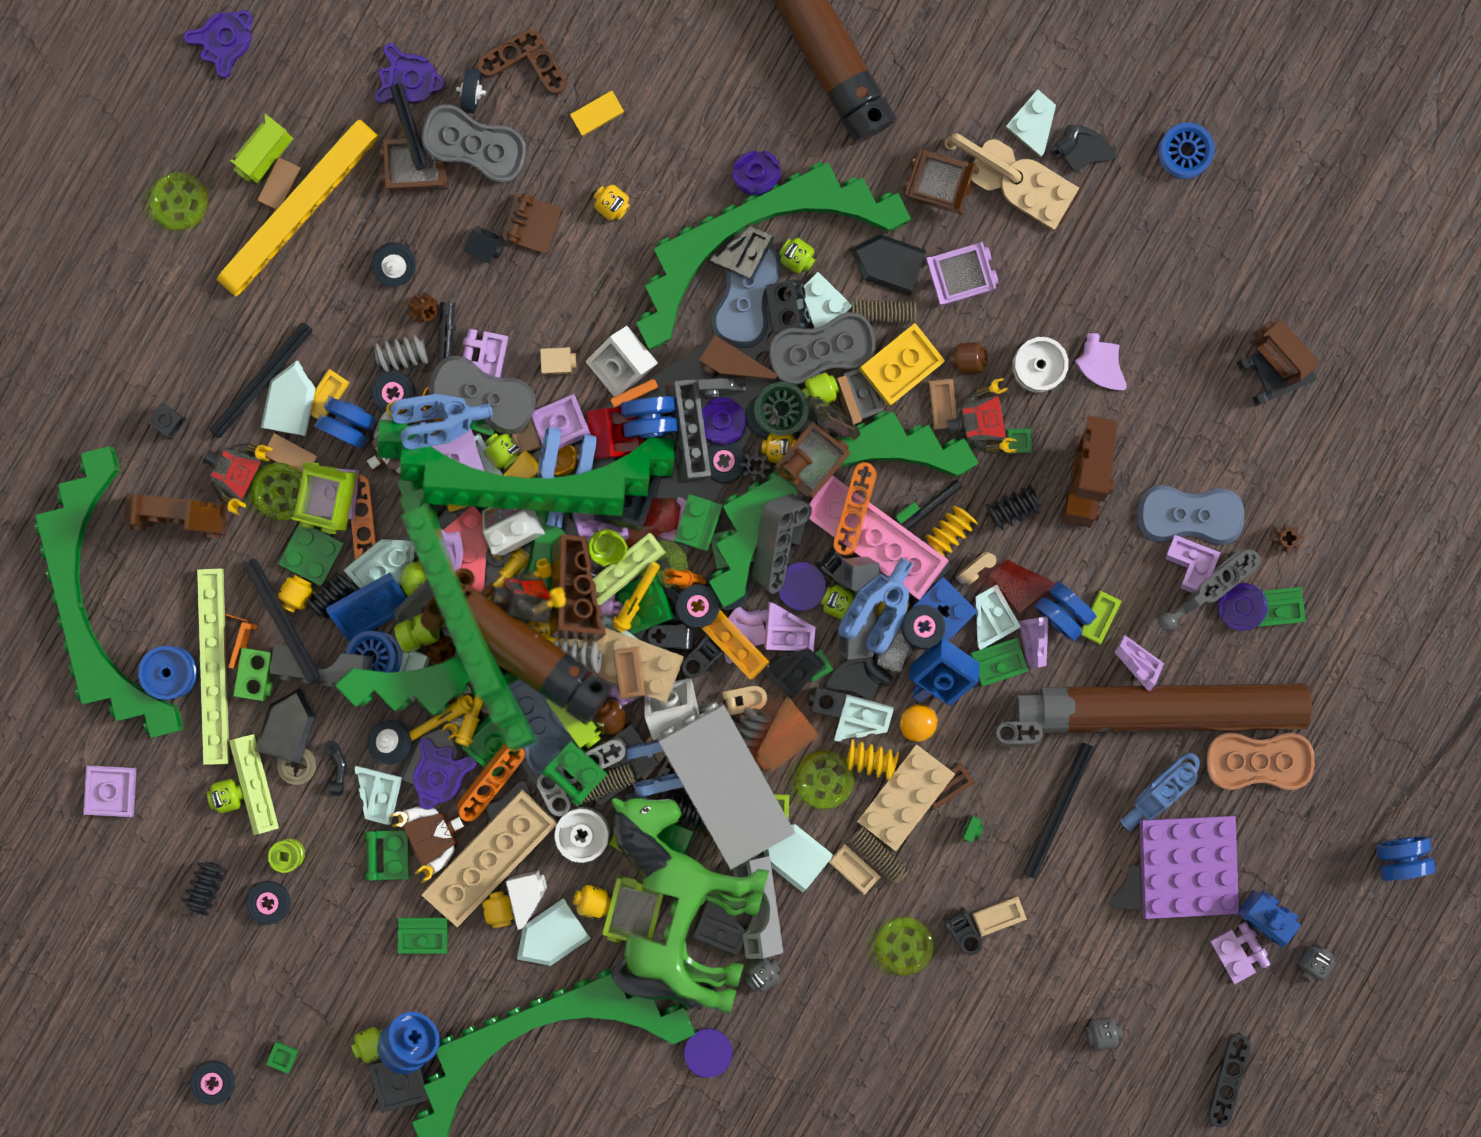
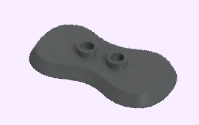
M447 104L438 105L433 108L423 126L422 142L424 148L431 156L438 160L468 163L476 167L489 179L497 182H507L514 179L523 166L526 155L525 142L523 137L511 127L481 124L473 120L460 108Z
M843 313L818 328H788L779 332L770 343L769 358L772 369L777 374L779 380L787 384H801L806 379L830 368L856 369L861 367L875 353V336L872 326L866 317L858 313Z
M449 356L441 360L435 367L429 383V395L441 394L464 398L466 405H469V407L490 403L493 417L492 419L483 420L492 429L502 434H517L521 432L530 422L535 410V394L527 383L516 378L491 376L465 357Z

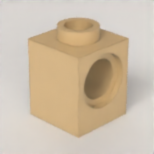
M570 347L540 349L541 371L543 375L572 374V368H576V353H571Z

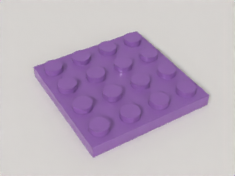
M1236 816L1139 820L1143 918L1238 914Z

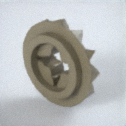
M305 749L301 764H304L307 768H300L296 776L295 768L287 765L291 761L278 758L277 762L279 775L284 781L292 785H301L308 782L317 769L316 758L309 749Z

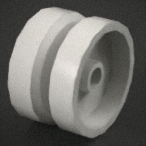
M1036 337L1028 340L1016 351L1012 360V373L1015 381L1023 389L1032 393H1044L1052 390L1064 380L1068 371V357L1065 349L1057 341L1048 337ZM1040 360L1044 363L1043 369H1039L1036 365Z
M582 806L571 809L561 817L556 826L554 837L556 846L563 856L571 861L583 863L592 861L602 854L609 842L610 830L608 822L602 813L594 808ZM579 830H586L587 836L580 838L578 835Z

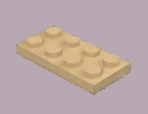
M916 744L857 822L893 850L897 851L955 773Z

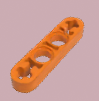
M860 463L854 469L834 539L835 550L843 556L852 555L857 548L875 485L877 473L875 468L869 463ZM865 468H868L869 473L872 474L871 477L865 478L864 485L869 486L868 489L862 486H855L856 482L861 484L862 476L859 475V472L864 471ZM856 491L865 493V500L861 504H855L852 501V495ZM851 514L857 515L859 519L857 526L853 528L847 527L845 523L847 516ZM843 529L855 533L854 537L849 535L848 542L852 546L851 548L847 547L845 551H842V547L839 545L840 541L844 542L847 534L842 533Z
M358 475V479L365 483L361 493L362 496L367 495V500L357 499L356 505L365 503L368 506V513L363 517H359L355 513V519H351L355 560L364 554V548L359 549L358 544L368 545L372 543V546L377 543L371 484L368 478L363 475ZM362 527L369 528L371 532L370 538L366 541L360 540L357 535L358 530Z
M507 743L500 748L459 800L457 811L460 818L464 821H473L479 817L525 757L524 749L518 750L516 755H509L508 752L510 750ZM496 767L504 768V772L500 776H493L492 771ZM486 785L490 787L487 794H477V790L481 786ZM471 806L473 807V810H472V811L467 810V811L465 812V810H464L465 807H467V808H470Z

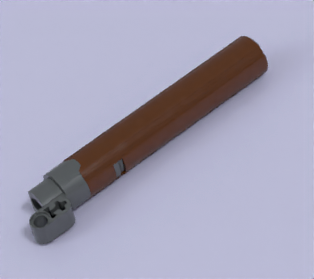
M1306 683L1155 685L1150 691L1144 686L1041 687L1040 695H1018L1016 699V722L1000 724L995 731L994 739L997 745L1011 748L1033 747L1038 744L1043 733L1307 729L1311 723L1312 700ZM1003 729L1009 730L1012 733V739L1008 741L1002 739L1000 731ZM1018 729H1020L1019 734H1026L1029 729L1032 730L1033 734H1036L1032 740H1030L1028 735H1021L1019 741L1017 740Z

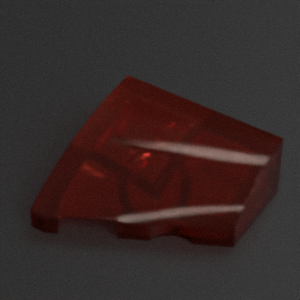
M653 498L642 532L627 529L629 534L626 540L627 547L631 548L635 545L634 543L640 541L648 533H652L656 538L661 533H668L677 529L681 506L676 499Z
M1009 560L1004 561L988 574L1018 613L1054 585L1053 581Z

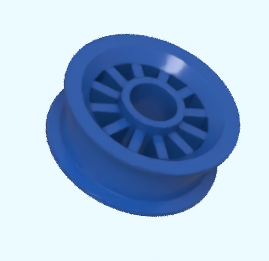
M1185 122L1175 125L1164 135L1159 144L1158 156L1160 163L1165 171L1174 177L1181 179L1196 177L1212 162L1215 152L1214 141L1210 133L1198 124ZM1193 136L1197 138L1195 141H1192ZM1181 146H1189L1192 150V155H1183ZM1178 160L1181 161L1179 166L1176 164Z
M361 632L347 646L346 653L360 655L361 652V655L371 656L375 652L377 659L374 664L372 663V671L399 672L401 668V647L397 640L386 632Z

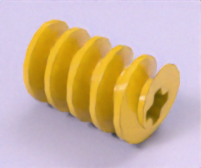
M957 506L952 507L954 515L950 513L945 514L948 522L943 520L938 522L941 529L932 528L935 536L929 534L925 536L928 545L944 557L943 551L953 552L950 544L959 545L956 539L957 536L963 539L966 538L963 532L964 529L972 531L970 522L978 525L977 521L970 514Z
M852 739L846 760L848 770L851 771L857 765L858 773H861L864 767H866L867 775L870 776L873 770H876L877 778H880L883 772H885L886 780L889 781L894 774L899 751L893 757L892 749H888L884 755L882 747H878L876 752H874L873 744H869L867 749L864 750L863 742H860L855 747L854 740Z

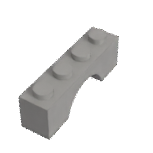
M770 856L752 857L733 868L734 877H747L757 869L769 870L757 917L752 916L749 928L742 934L746 959L767 958L783 953Z

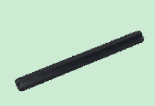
M303 322L297 327L210 428V432L214 436L221 438L312 333L313 330L310 326Z
M256 559L247 561L245 569L305 679L309 684L318 682L321 675Z
M1087 743L1081 744L1026 865L1024 874L1031 878H1036L1094 751V747Z

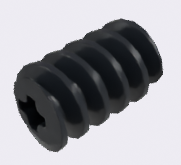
M1029 485V492L1025 488H1021L1020 496L1016 492H1012V500L1007 496H1003V505L998 500H995L994 509L989 504H986L987 511L995 526H998L1003 531L1005 530L1004 522H1007L1012 527L1013 518H1016L1021 523L1022 514H1025L1029 519L1031 518V510H1034L1038 515L1040 514V504L1031 485Z
M345 571L344 575L338 572L335 573L336 582L330 578L327 579L330 587L327 588L321 584V594L313 591L314 600L308 597L305 598L307 604L320 618L323 616L329 619L327 607L352 594L351 591L355 592L360 589Z
M672 789L665 799L676 801L681 809L682 815L676 823H679L684 818V826L687 827L693 822V830L695 831L702 825V833L704 834L707 827L691 798L689 797L685 801V793L683 792L678 797H675V789Z
M206 861L205 863H197L202 868V871L193 872L198 877V881H189L194 886V889L185 890L191 897L182 898L181 900L187 905V908L204 916L209 915L206 909L213 907V903L210 900L217 898L216 893L213 891H219L221 888L217 882H223L225 879L221 873L228 872L227 868Z

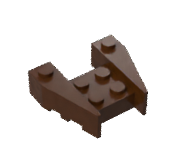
M1087 416L1085 431L1083 435H1078L1074 465L1070 474L1071 484L1069 491H1067L1064 506L1063 523L1091 528L1095 520L1098 521L1100 517L1101 506H1097L1098 501L1105 502L1108 494L1112 495L1115 480H1111L1117 426L1116 420Z
M129 494L126 496L124 524L131 525V530L145 531L146 526L153 527L154 522L166 523V518H168L170 523L184 525L186 530L204 532L203 537L218 538V534H226L228 505L189 499Z

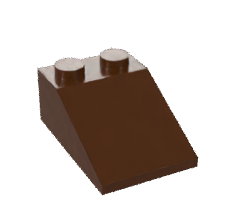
M716 335L699 359V363L702 366L701 371L712 378L717 375L720 378L774 383L777 379L776 373Z

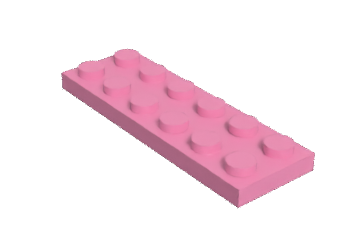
M832 476L809 504L812 507V514L809 519L835 538L849 487ZM856 492L852 495V501L855 504H861L865 500ZM869 502L855 553L860 557L868 556L878 562L881 572L886 576L891 575L900 557L912 562L914 566H912L903 583L905 584L904 587L909 590V593L920 600L949 560ZM854 514L847 516L845 520L846 526L849 528L857 526L859 522L858 516ZM843 529L842 533L847 535L845 541L840 542L851 548L852 544L848 542L849 535L854 537L855 533Z

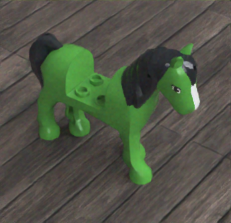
M633 793L627 795L622 801L613 798L612 803L617 811L613 828L617 846L643 878L642 886L679 898V900L675 899L673 901L670 915L674 916L672 923H668L663 939L667 941L629 933L624 956L612 969L611 977L624 993L649 1000H676L689 1009H693L699 1003L706 1008H716L730 1014L736 990L727 988L716 992L701 987L697 983H706L716 989H720L724 985L737 988L744 964L731 963L727 967L718 968L704 966L692 959L687 953L685 938L700 905L706 900L717 904L730 915L736 916L745 912L757 917L769 870L757 869L747 877H731L706 870L699 862L685 854L670 849L657 837L664 828L676 823L681 817V809L676 801L671 799L650 800L647 797ZM626 965L632 973H627L625 971Z

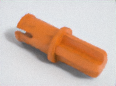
M670 568L664 573V576L671 577V579L664 578L665 583L678 585L681 589L691 585L706 584L703 576L692 574L689 570L678 571Z

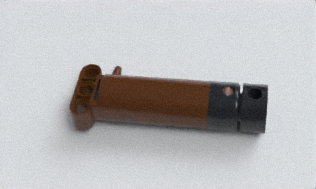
M773 0L840 119L844 120L843 124L854 143L858 144L870 139L892 125L897 118L886 99L882 98L880 88L830 1Z
M467 568L457 569L455 572L496 663L561 709L566 708L567 713L587 726L609 697L614 685L594 671L590 674L591 670L586 665L489 599L488 597L495 589L492 583H489L479 592L472 587L475 581L473 572ZM434 595L424 609L421 624L429 631H437L442 626L449 630Z

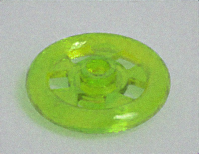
M174 172L163 176L154 185L150 196V206L153 215L162 225L170 229L184 230L193 227L204 217L208 207V195L204 185L198 178L188 173ZM173 183L176 189L167 194L164 190L165 187ZM185 183L194 188L190 194L182 189ZM181 196L183 199L182 203L179 205L175 204V198ZM167 200L169 210L162 211L160 202ZM191 200L198 201L196 211L189 210ZM184 212V220H174V213Z
M272 463L263 467L255 476L252 484V498L258 510L274 520H288L294 517L297 498H292V488L300 489L302 473L294 466L286 463ZM282 473L292 477L290 483L281 479ZM270 475L274 481L268 487L263 482ZM278 487H282L285 490L284 495L278 494ZM266 493L269 494L270 499L273 501L269 505L265 503L262 497ZM288 502L290 509L280 511L279 504Z
M818 751L807 756L800 764L796 774V785L799 794L808 804L820 809H830L839 806L850 796L854 786L853 770H848V763L840 754L833 751ZM825 760L827 767L816 770L814 763ZM836 765L843 771V774L839 777L832 770ZM806 774L814 775L813 785H806ZM822 776H829L830 782L822 784L820 781ZM837 783L843 786L838 795L831 791ZM816 789L826 792L824 799L814 796Z
M900 917L889 921L882 927L878 933L875 947L880 963L888 971L897 975L907 976L918 973L927 966L933 955L934 943L930 931L923 923L913 918ZM904 927L914 929L913 936L903 934ZM891 932L897 935L893 944L886 941ZM923 940L924 951H916V941ZM904 942L909 944L907 951L900 949L901 944ZM891 950L899 957L894 962L887 956ZM914 956L916 963L906 966L904 959Z

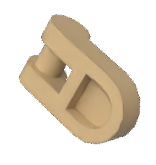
M990 552L982 553L962 569L955 578L961 585L964 583L967 585L972 584L979 578L978 572L984 567L991 568L996 564V557Z
M749 686L722 692L729 715L744 713L745 707L761 709L767 701L765 690L759 686ZM742 696L744 705L737 706L735 697Z

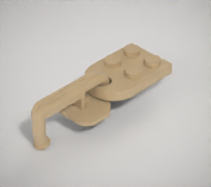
M958 133L945 139L944 143L947 149L954 150L958 147L975 158L973 163L976 164L979 172L978 174L973 173L972 182L987 191L1001 188L1002 194L1008 203L1051 230L1056 229L1079 187L1037 161L1031 159L1015 161L1013 150L999 140H989L981 148Z

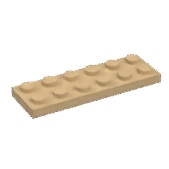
M606 627V635L599 641H587L588 648L591 649L592 643L596 642L598 649L602 653V665L597 674L615 684H618L613 650L639 647L645 694L667 703L684 656ZM566 638L559 639L560 646L563 645ZM566 639L569 642V647H572L576 639ZM577 640L579 648L582 647L583 642L586 640Z
M521 789L422 892V896L458 927L557 825L558 821Z

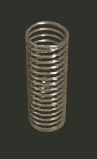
M852 299L851 312L855 313L856 305V313H859L860 305V314L862 315L864 307V317H866L867 310L868 321L870 320L871 309V321L873 322L875 308V321L877 322L879 307V322H881L883 306V322H885L886 305L887 322H889L890 305L891 323L893 322L894 307L895 323L897 321V310L899 311L900 323L901 309L902 322L904 323L905 308L906 323H908L909 307L910 323H912V315L913 323L916 321V301H913L912 304L911 301L909 303L901 301V304L897 301L896 304L894 300L892 305L890 300L888 306L887 300L884 304V300L881 303L880 300L878 302L870 300L869 303L867 299L865 304L863 299L861 305V300L859 299L857 305V300Z
M627 763L629 774L627 772L626 766L623 764L624 770L627 774L628 781L624 775L622 767L620 766V770L623 775L625 784L621 778L618 768L616 767V771L620 778L621 784L618 781L615 770L612 769L615 779L617 781V785L613 779L611 771L609 770V774L612 779L614 788L607 774L606 777L609 782L610 789L604 777L603 780L606 785V789L603 785V782L601 781L600 783L602 785L603 792L598 784L597 786L599 789V793L595 787L594 789L596 795L592 790V796L589 793V798L586 797L583 801L587 803V800H594V797L598 798V796H605V793H612V790L616 791V789H623V785L624 787H627V784L630 786L631 783H636L633 771L629 763ZM576 783L578 791L581 792L578 783Z
M861 827L851 837V839L849 840V844H851L856 839V837L859 836L861 833L862 835L853 843L852 846H854L864 835H866L863 838V840L855 847V849H857L862 844V842L867 839V841L859 848V852L870 840H872L869 843V845L861 852V854H863L868 849V847L873 844V846L864 854L865 857L877 845L874 851L866 858V860H868L874 854V852L879 849V851L870 859L869 862H871L883 850V852L872 863V865H874L880 859V857L885 854V856L875 865V868L878 867V865L887 856H889L886 859V861L878 868V870H880L885 865V863L890 860V862L881 870L880 873L884 872V870L894 861L892 866L883 874V876H885L891 870V868L896 865V867L886 876V878H889L891 874L900 866L898 871L889 879V881H891L897 875V873L902 870V872L892 881V884L894 883V886H896L908 874L909 869H906V866H903V863L900 864V861H897V858H894L895 856L892 855V853H889V850H886V847L883 848V845H880V842L877 843L878 840L875 839V837H872V834H869V831L866 832V829H864V827Z

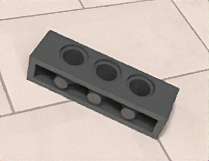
M698 380L674 381L666 385L665 390L666 397H674L675 410L669 413V417L677 419L678 431L672 433V439H674L678 482L700 480L711 476Z

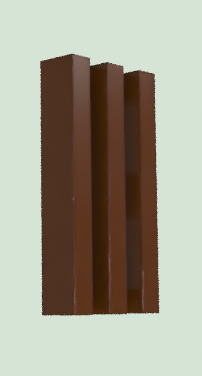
M962 762L950 769L953 773L961 770L962 774L951 780L941 793L965 777L968 781L939 801H934L932 804L934 810L975 783Z

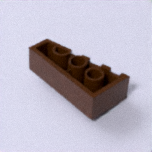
M561 534L552 544L551 591L556 588H562L565 595V604L562 607H551L550 637L597 642L606 635V631L601 621L600 604L598 605L596 585L592 579L590 568H592L586 540L583 536Z

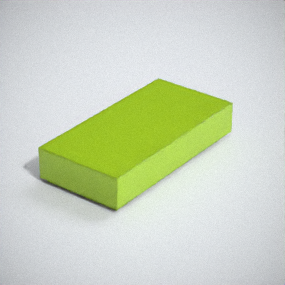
M1099 590L1091 606V610L1097 617L1089 626L1082 625L1081 636L1101 645L1122 601Z

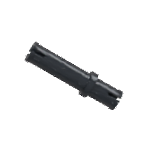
M440 302V323L437 324V329H439L437 365L444 359L445 342H447L446 357L453 354L454 330H456V325H454L456 303ZM448 316L447 337H445L446 317Z

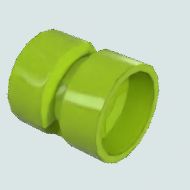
M422 614L415 616L413 621L407 619L395 625L394 630L397 641L405 653H411L420 649L422 644L428 646L440 640L439 630L429 631L422 626Z
M292 838L284 839L274 844L268 853V861L271 867L281 873H288L298 868L305 858L303 845L298 840Z

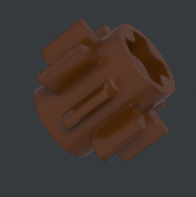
M423 292L422 296L415 294L408 303L410 309L408 315L420 324L424 320L431 321L438 313L435 306L438 301L426 292Z
M1286 523L1283 525V530L1279 528L1274 529L1277 535L1271 541H1276L1278 545L1276 551L1285 548L1286 554H1290L1291 547L1300 549L1297 543L1299 539H1303V536H1298L1296 532L1299 527L1289 529V525ZM1287 534V536L1292 537V541L1287 543L1282 540V537Z
M443 636L439 641L428 645L424 655L430 658V662L433 665H436L439 662L442 663L454 657L456 646L451 643V639Z

